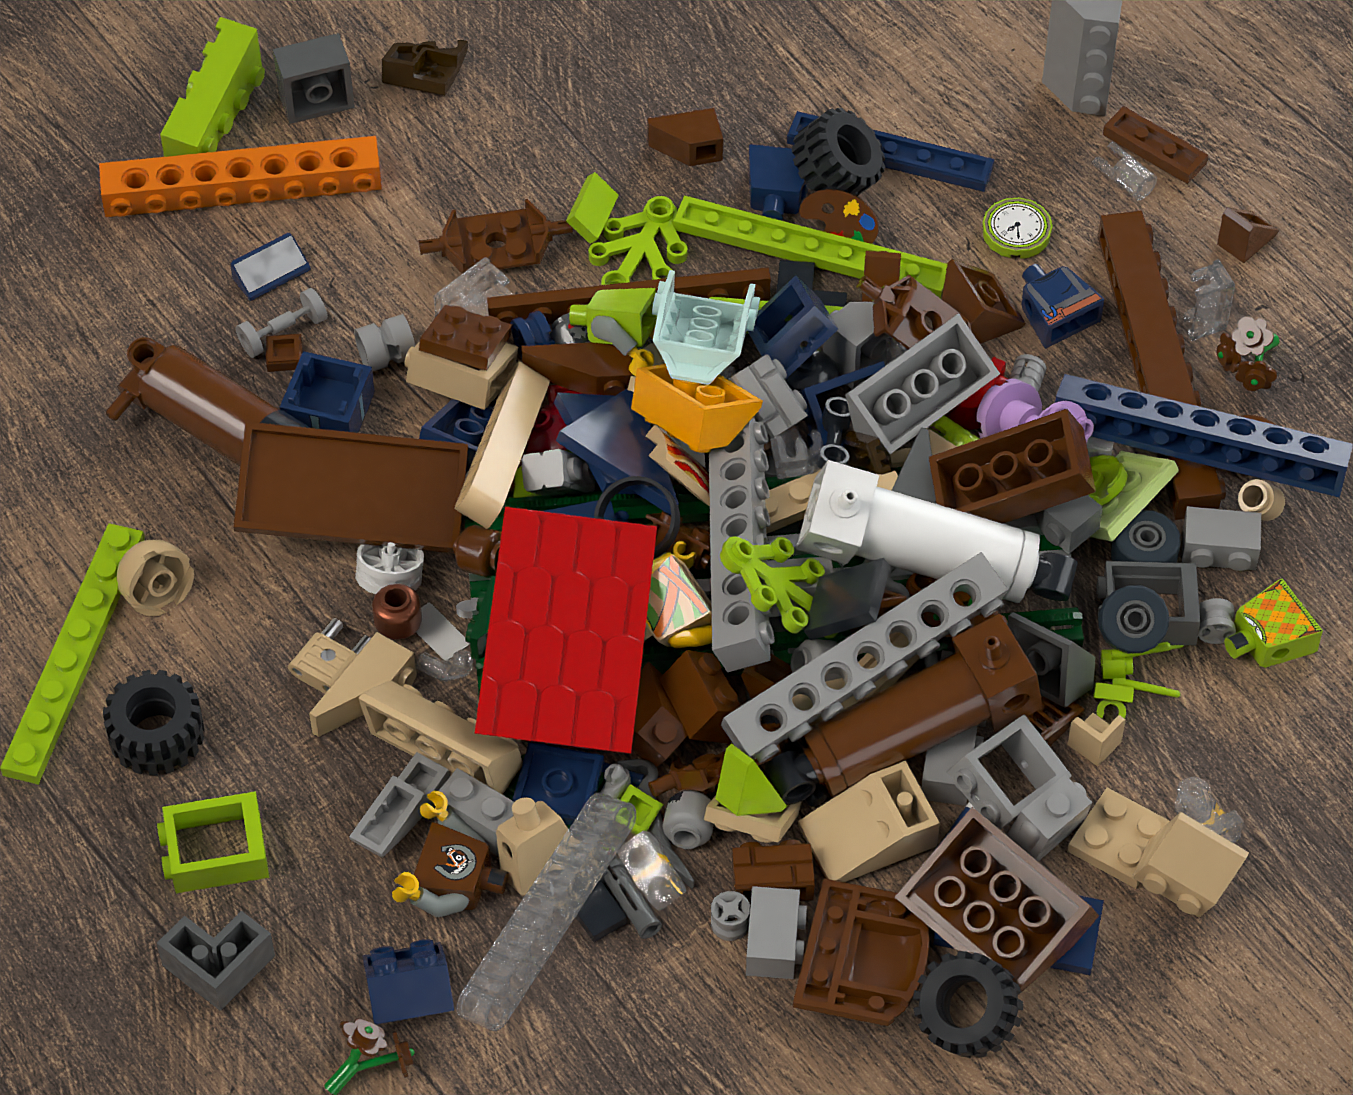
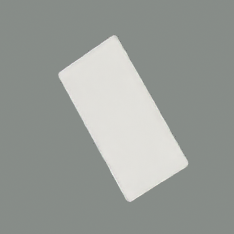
M427 603L421 608L422 622L416 633L444 661L449 660L470 644L465 641V637L431 603Z

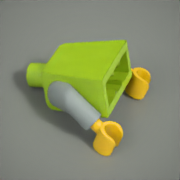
M656 288L599 290L588 305H571L569 314L571 326H586L590 342L613 344L624 356L628 354L632 357L633 360L629 365V370L636 376L637 368L654 364V355L650 351L645 349L638 350L636 347H643L649 336L653 339L657 315H652Z

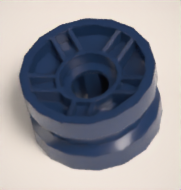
M540 311L529 313L526 319L518 317L511 320L512 337L515 346L518 347L521 359L522 346L555 344V340H551L549 334L551 332L550 326Z

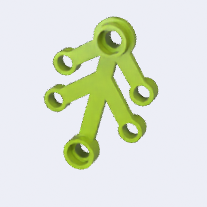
M664 196L653 197L644 206L643 212L622 218L607 219L603 233L604 237L610 242H596L590 245L588 249L590 263L595 266H603L609 262V256L626 251L629 252L618 270L609 271L604 274L601 285L630 282V278L644 255L652 269V280L661 279L658 278L661 275L668 277L669 271L672 269L666 266L654 241L659 230L667 243L668 261L673 264H681L687 260L688 247L685 242L680 240L675 227H673L677 208L669 198ZM644 226L640 233L624 237L625 230ZM611 228H617V229H619V230H617V231H611V230H609V229H611ZM673 251H681V253L676 254ZM595 253H603V255H601V256H597V255H594V254H595Z
M733 536L728 538L723 543L720 552L721 562L730 572L742 575L751 594V602L755 608L766 612L776 603L782 616L783 626L791 633L800 632L808 624V617L801 608L793 607L790 599L807 611H810L813 597L792 582L815 584L819 577L825 573L822 564L814 558H808L801 566L771 568L762 560L774 559L778 563H784L793 555L794 547L787 538L777 537L771 544L752 545L749 541L740 537ZM759 577L765 580L767 585H762ZM838 633L825 636V638H834Z

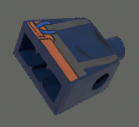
M1033 264L1023 272L1022 278L1026 285L1023 287L1022 310L1045 349L1101 322L1104 298L1068 267L1061 266L1046 274L1039 264Z

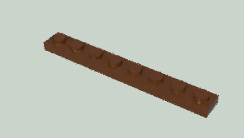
M769 267L675 277L674 292L708 299L709 297L746 299L749 285L755 284L754 297H759L761 301H769L771 288ZM667 278L487 297L488 316L496 317L500 321L510 324L513 319L518 317L526 319L529 313L540 311L548 324H553L561 316L570 313L571 305H588L599 290L656 288L657 293L659 282H666Z

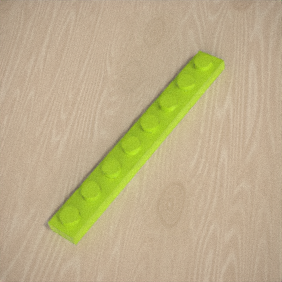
M685 195L673 220V227H675L676 231L790 261L815 262V267L859 279L864 276L866 251L901 253L899 280L910 275L940 299L943 295L947 264Z
M108 523L1 764L2 776L39 784L121 596L117 581L119 562L131 547L145 540L143 531Z

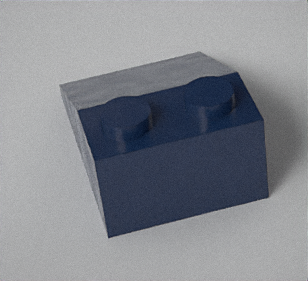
M497 397L485 410L452 399L421 427L419 439L468 444L467 473L481 442Z

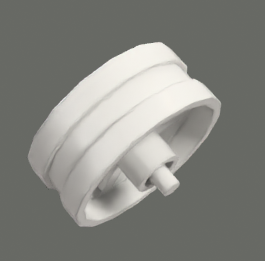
M391 542L388 543V546L361 544L357 551L355 579L359 586L373 594L391 584L407 585L416 591L422 581L424 553L422 550L398 548Z

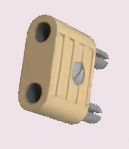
M336 618L332 619L322 633L316 632L288 665L289 671L296 678L326 694L371 639L366 635L363 636L352 650L339 644L333 639L343 628V624Z

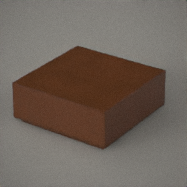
M301 334L266 336L267 372L296 369L303 353Z

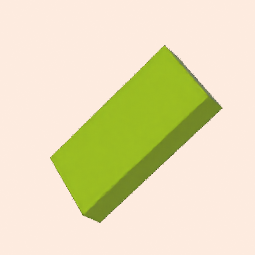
M596 172L592 173L586 178L567 217V223L588 243H593L599 239L619 195Z

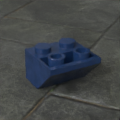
M423 939L412 942L408 948L394 950V947L383 946L371 950L368 955L362 956L375 1025L454 1011L448 967L441 942L434 943L431 939Z

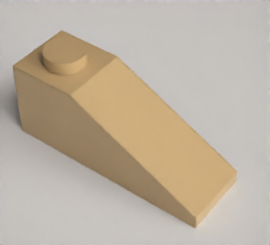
M376 632L309 713L312 733L320 737L363 716L364 713L358 699L362 692L390 680L402 687L404 684L411 686L417 675L414 652Z

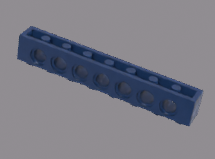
M1064 374L1055 399V403L1071 401L1078 404L1085 411L1086 417L1094 425L1093 433L1090 437L1339 498L1353 447L1352 443Z

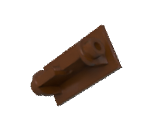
M663 510L661 513L646 514L645 517L653 521V525H648L657 526L655 547L664 539L671 523V515ZM680 517L679 532L666 553L672 554L676 542L683 541L686 543V549L680 555L687 556L691 552H695L692 567L697 570L702 568L708 570L711 566L710 531L697 526L691 529L682 524L683 518Z

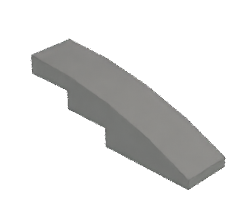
M416 752L398 778L394 775L391 777L349 836L350 840L383 858L423 817L420 813V806L424 803H429L433 806L434 803L427 798V794L432 791H439L450 777L449 769Z

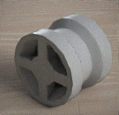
M1213 598L1199 604L1201 623L1198 636L1200 640L1210 644L1224 643L1225 638L1236 633V626L1231 621L1234 618L1235 611L1230 601Z
M736 891L720 893L711 904V928L713 933L726 941L741 939L749 930L750 904L748 899ZM728 918H737L736 921H727Z

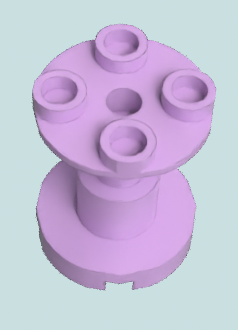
M1007 379L1006 381L1008 382L1001 386L995 384L986 392L979 404L977 422L981 423L982 433H979L980 438L1064 409H1068L1083 427L1086 444L1088 438L1093 433V422L1086 417L1085 411L1078 404L1071 401H1061L1053 403L1043 411L1042 402L1037 390L1030 384L1018 379Z

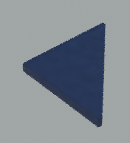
M625 389L559 431L556 441L560 445L616 481L631 476L650 478L667 489L676 500L677 505L679 504L668 472L649 457V454L657 445L646 437L647 433L652 429L650 423L645 420V417L631 409L633 391ZM644 484L627 487L671 515L669 502L660 489Z

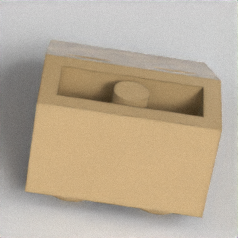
M906 761L868 775L798 821V826L806 842L811 843L812 853L825 878L840 882L852 880L937 847L940 825Z

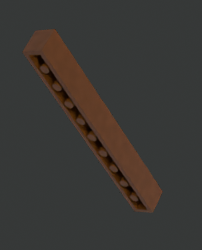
M1142 210L1101 215L1098 241L1139 391L1201 407L1200 394L1198 390L1193 391L1191 385L1193 381L1191 363L1185 362L1183 357L1185 353L1184 338L1182 334H1177L1176 310L1174 306H1169L1168 282L1166 278H1161L1160 254L1158 251H1153V230L1151 224L1145 223ZM1157 453L1158 458L1174 460L1179 469L1177 474L1165 485L1175 520L1185 519L1187 506L1211 509L1220 508L1221 500L1226 498V487L1224 479L1218 478L1216 467Z

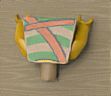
M683 541L676 542L672 554L665 553L653 560L644 642L651 636H654L659 643L677 649L712 644L711 601L689 571V568L694 564L695 552H691L687 556L680 555L686 549V543Z

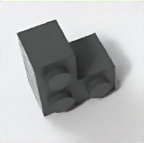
M240 911L214 938L184 916L157 942L162 966L219 1011L275 957L271 933L243 911Z

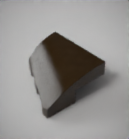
M457 40L456 48H438L436 41L418 44L409 42L394 43L382 58V83L445 96L462 66L468 50V41Z

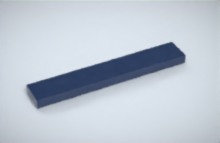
M797 111L787 135V144L794 145L793 140L798 132L819 116ZM873 130L875 137L882 145L881 151L885 156L883 161L885 168L985 192L995 159Z

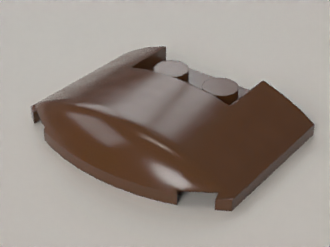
M823 878L793 1000V1007L889 1026L910 1005L913 1000L914 990L918 991L921 985L917 981L921 974L924 975L929 951L927 924L895 898L898 894L896 892Z

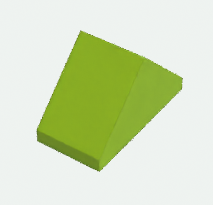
M731 743L725 751L715 799L736 816L782 812L787 805L752 758Z

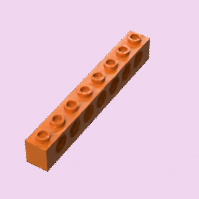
M376 136L99 163L101 198L105 217H122L134 214L160 213L184 209L192 210L203 207L229 206L253 202L261 203L273 200L382 190Z

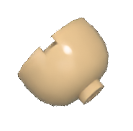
M144 540L131 547L120 560L117 569L118 589L135 611L145 616H160L167 613L161 609L173 600L177 606L185 599L192 587L194 569L190 566L188 556L173 544L164 540Z

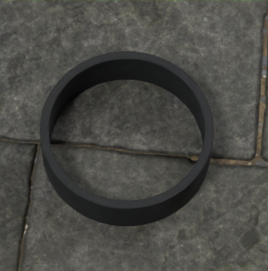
M631 476L620 479L611 484L600 496L595 508L594 518L604 519L606 508L611 499L626 487L644 484L660 489L670 505L671 523L666 536L655 547V559L670 548L679 532L680 512L676 500L667 489L650 478Z

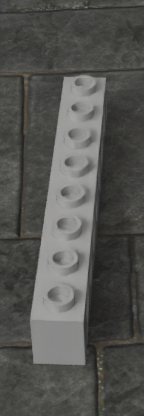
M754 416L728 446L713 448L709 452L712 650L727 673L770 661V644L774 643V634L769 623V614L773 613V606L766 612L755 608L751 602V594L742 575L730 572L725 568L720 559L723 543L733 536L745 539L752 545L770 544L766 533V527L770 526V516L765 501L770 496L765 480V471L769 469V465L764 452V444L768 442V436L763 423L757 422ZM759 577L761 584L767 585L765 580Z
M980 552L879 617L876 622L868 624L725 716L721 726L734 746L753 760L757 759L759 763H762L779 751L776 745L785 739L790 738L792 742L798 740L811 730L809 724L819 717H822L824 721L829 720L843 710L844 707L841 703L854 696L856 700L863 698L876 688L874 682L884 675L888 679L894 678L908 667L906 661L918 654L922 659L939 648L940 645L937 641L949 633L954 637L972 626L969 620L980 613L985 618L996 612L1004 605L1001 600L1008 589L984 554ZM959 591L967 593L972 599V605L966 607L958 605L953 598V594ZM925 612L935 613L940 618L941 625L937 627L927 626L922 621L921 614ZM895 632L902 633L908 638L909 645L904 648L895 647L890 642L889 635ZM861 653H869L875 657L877 666L871 669L864 668L858 663L857 656ZM832 673L838 674L843 678L845 686L838 690L832 689L827 686L825 676ZM798 694H804L812 700L813 707L805 711L799 710L794 706L792 698ZM765 715L775 716L779 720L781 727L773 732L767 731L762 728L759 719Z

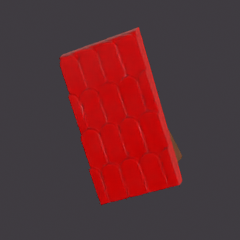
M505 507L474 734L512 738L517 741L587 750L598 749L631 754L657 526Z

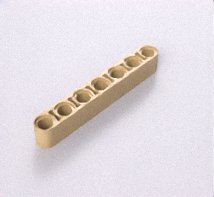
M520 361L515 364L504 381L454 508L486 529L495 521L505 503L550 380Z

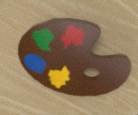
M833 189L819 190L806 197L800 205L799 213L802 218L819 219L825 222L826 228L823 232L873 244L878 236L879 222L874 211L865 201L851 193ZM825 203L834 206L832 213H827L823 210Z

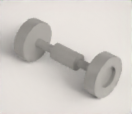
M313 288L300 293L303 308L293 313L288 311L268 321V326L257 332L248 321L236 326L238 339L250 357L254 358L263 353L261 337L270 332L276 334L296 323L295 319L305 314L315 324L327 319L326 308L320 296Z

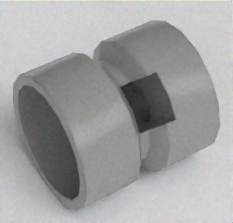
M403 314L383 320L381 327L372 323L354 329L355 341L363 365L371 366L372 372L388 367L390 360H393L396 364L404 362L410 347L416 346L410 326Z

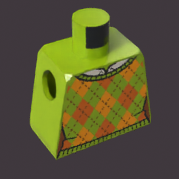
M1280 579L1238 609L1234 621L1236 633L1225 638L1224 644L1232 658L1236 659L1250 652L1259 666L1266 668L1317 652L1323 630L1286 582Z

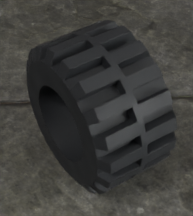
M832 108L800 130L794 137L792 153L795 158L793 161L794 165L798 167L799 176L805 180L806 186L811 191L817 192L819 190L833 189L858 196L882 177L881 173L885 170L883 163L885 156L881 151L882 145L875 137L873 129L869 128L866 125V121L861 117H856L855 113L850 110L846 112L843 108L835 110Z
M150 670L142 671L143 675L135 677L132 674L126 677L127 683L122 684L119 682L114 687L115 694H108L105 700L107 707L103 708V718L112 754L115 759L119 758L120 764L126 769L132 765L133 772L142 774L144 770L149 771V776H158V771L165 770L166 774L174 772V766L179 765L182 768L187 765V757H195L199 752L198 745L203 744V731L205 729L197 693H194L193 686L188 681L183 683L182 677L175 673L171 677L164 670H158L157 674H151ZM160 715L172 718L166 725L157 729L145 730L136 727L141 721L151 716Z
M957 951L956 956L950 953L941 956L943 962L940 964L933 961L927 966L931 971L928 976L921 974L917 981L923 984L921 991L914 990L913 999L919 1001V1007H914L913 1010L915 1017L921 1019V1023L918 1024L920 1030L929 1036L928 1040L934 1045L961 1057L971 1058L974 1055L981 1058L987 1056V1052L990 1050L995 1053L1001 1050L1003 1047L1000 1043L1004 1040L1010 1042L1015 1036L1011 1033L1013 1026L1020 1027L1022 1021L1021 1018L1017 1017L1018 1010H1023V1001L1018 999V994L1022 992L1019 985L1013 982L1014 976L1007 969L1003 968L1001 964L976 952L971 954L967 951ZM978 982L983 985L987 994L986 1011L982 1018L974 1025L960 1028L954 1024L950 1015L952 996L962 985Z

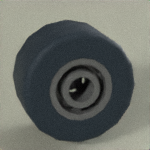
M1141 510L1112 541L1111 560L1121 562L1177 563L1180 549V533L1175 523L1165 515L1155 511Z
M1128 585L1113 591L1103 601L1098 614L1099 629L1104 640L1113 649L1127 654L1144 653L1155 648L1165 638L1169 627V611L1164 600L1154 590L1142 585Z

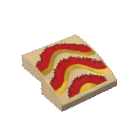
M654 425L646 435L648 439L657 445L649 454V457L700 501L710 507L709 471L660 428Z

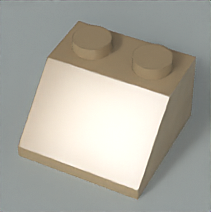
M1180 812L1148 841L1132 878L1142 883L1148 891L1161 894L1176 903L1177 907L1183 912L1200 918L1217 903L1246 860L1249 852Z

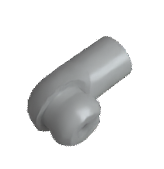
M612 764L605 770L604 776L606 781L591 811V816L598 821L607 822L616 803L631 783L629 771L620 764Z

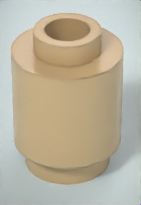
M1254 479L1242 486L1238 495V502L1243 511L1261 513V520L1270 521L1282 513L1285 506V497L1278 487L1263 480Z

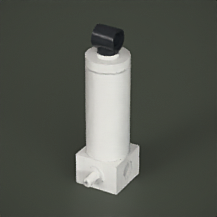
M830 460L825 463L814 479L796 547L797 550L847 564L854 555L873 561L884 558L890 566L937 580L982 552L1008 589L1003 599L1020 603L1027 588L1031 587L1033 588L1032 592L1040 597L1054 601L1069 600L1078 562L1069 556L1058 553L1044 552L1040 555L1038 552L1039 534L877 487L879 475Z

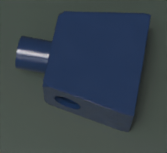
M749 144L750 207L753 210L763 211L762 216L782 221L783 213H799L800 205L806 197L809 188L806 186L805 180L801 179L798 174L799 170L794 165L793 159L795 156L791 148Z

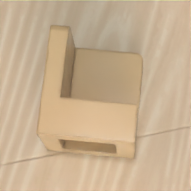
M1094 713L1085 721L1076 717L1071 722L1068 745L1098 767L1122 742L1126 719L1118 715L1109 725Z

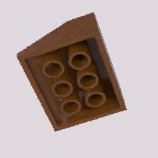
M971 807L895 896L896 899L957 951H967L971 954L976 952L1001 964L1003 968L1007 969L1014 976L1012 980L1019 985L1021 992L1069 951L1099 917L1098 913L1086 901L973 807Z

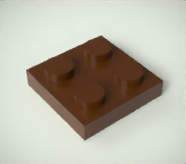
M444 305L421 336L419 351L487 371L510 338L512 324L502 322L493 316H482L466 311L459 306Z

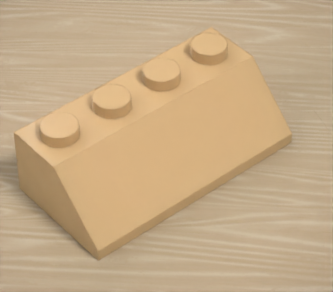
M390 680L362 692L358 698L372 735L412 756L416 752L449 769L450 776L458 768L503 795L522 767L523 762L519 746L511 738L474 734L475 719L467 718L465 720L455 715L448 705L440 701L433 703L423 698L422 694L410 685L404 684L402 687Z

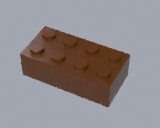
M1068 409L929 456L936 503L938 505L1002 524L1096 492L1084 429Z

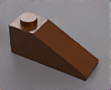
M590 342L522 346L523 364L550 380V383L582 394L616 396L628 388L630 377L633 376L629 370V365L632 362L631 357L628 354L624 356L613 344Z

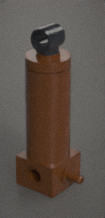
M998 614L952 637L955 654L847 707L827 721L822 720L810 726L811 730L801 737L805 746L802 753L799 754L797 751L792 750L772 758L765 766V773L785 804H796L808 798L814 792L818 783H823L829 794L834 798L868 775L907 761L986 720L989 721L994 732H997L1022 715L1028 716L1042 709L1037 673L1002 615Z

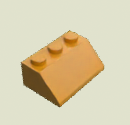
M666 364L637 368L631 409L645 417L647 422L656 424L667 431L669 436L678 438L688 444L691 450L707 453L713 448L728 446L761 409L763 400L720 374L709 385L672 379Z

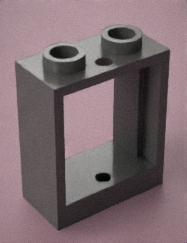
M1106 561L1104 576H1097V599H1103L1104 601L1113 591L1128 585H1142L1154 590L1157 594H1178L1179 617H1169L1167 633L1160 643L1169 642L1170 645L1196 646L1200 627L1196 563ZM1099 605L1098 607V614L1102 605Z

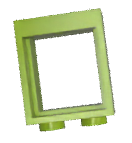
M256 791L162 807L164 822L157 823L160 846L167 845L169 856L162 857V866L165 880H173L176 894L270 878ZM244 819L249 853L181 864L177 830Z

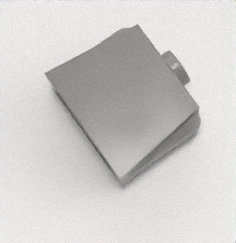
M1064 774L1021 810L1007 836L1035 860L1039 861L1082 825L1088 815L1092 801L1087 797L1086 790L1081 784L1072 782Z

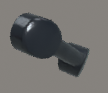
M832 397L826 401L822 415V424L828 434L826 445L821 448L817 461L819 469H822L828 460L847 465L849 460L848 451L841 447L842 434L849 429L851 424L847 400L842 397Z

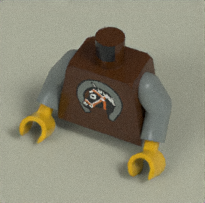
M432 791L427 794V798L435 804V809L429 803H424L420 806V813L428 819L437 817L438 823L432 822L414 875L404 872L394 879V882L403 886V888L397 887L392 892L393 899L401 903L410 898L412 905L435 917H443L463 910L475 909L482 890L503 894L508 882V871L490 867V846L452 809L446 810L448 800L442 792Z

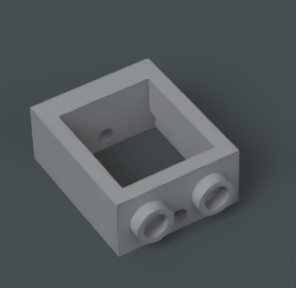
M1025 714L966 754L947 771L956 787L966 796L972 806L1000 830L1015 820L1021 810L1064 774L1068 778L1072 776ZM999 745L1004 747L1036 789L1014 806L979 761V759Z

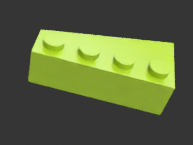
M223 17L219 18L215 26L219 34L214 43L207 42L202 52L205 58L200 72L192 71L186 88V99L179 97L160 134L164 157L216 152L218 143L223 135L230 132L234 118L240 110L245 109L250 94L255 87L261 85L264 79L265 69L262 67L256 28Z

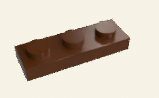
M1125 106L1103 128V135L1186 184L1201 171L1208 161V154Z

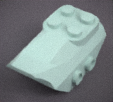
M670 270L666 282H659L658 291L654 297L652 315H657L653 342L659 350L672 379L709 385L730 363L740 356L746 331L754 330L760 298L754 297L755 284L749 285L744 304L678 294L674 292L675 271Z

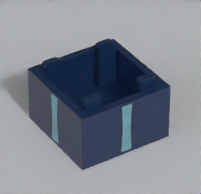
M303 351L279 408L310 428L359 433L375 393L372 367Z

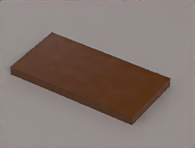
M245 421L234 532L375 546H388V543L391 542L398 548L454 553L453 545L456 538L460 535L462 513L454 508L465 482L468 444Z

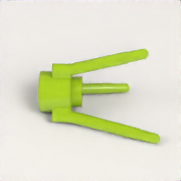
M1163 642L1144 653L1130 654L1116 649L1101 650L1102 680L1112 679L1113 685L1134 687L1135 690L1178 698L1180 696L1178 690L1126 679V675H1133V657L1182 648L1184 645H1170L1169 642Z

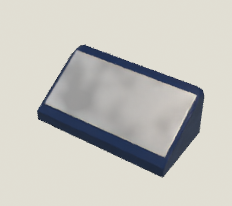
M290 232L230 263L232 279L250 301L311 270L309 263Z

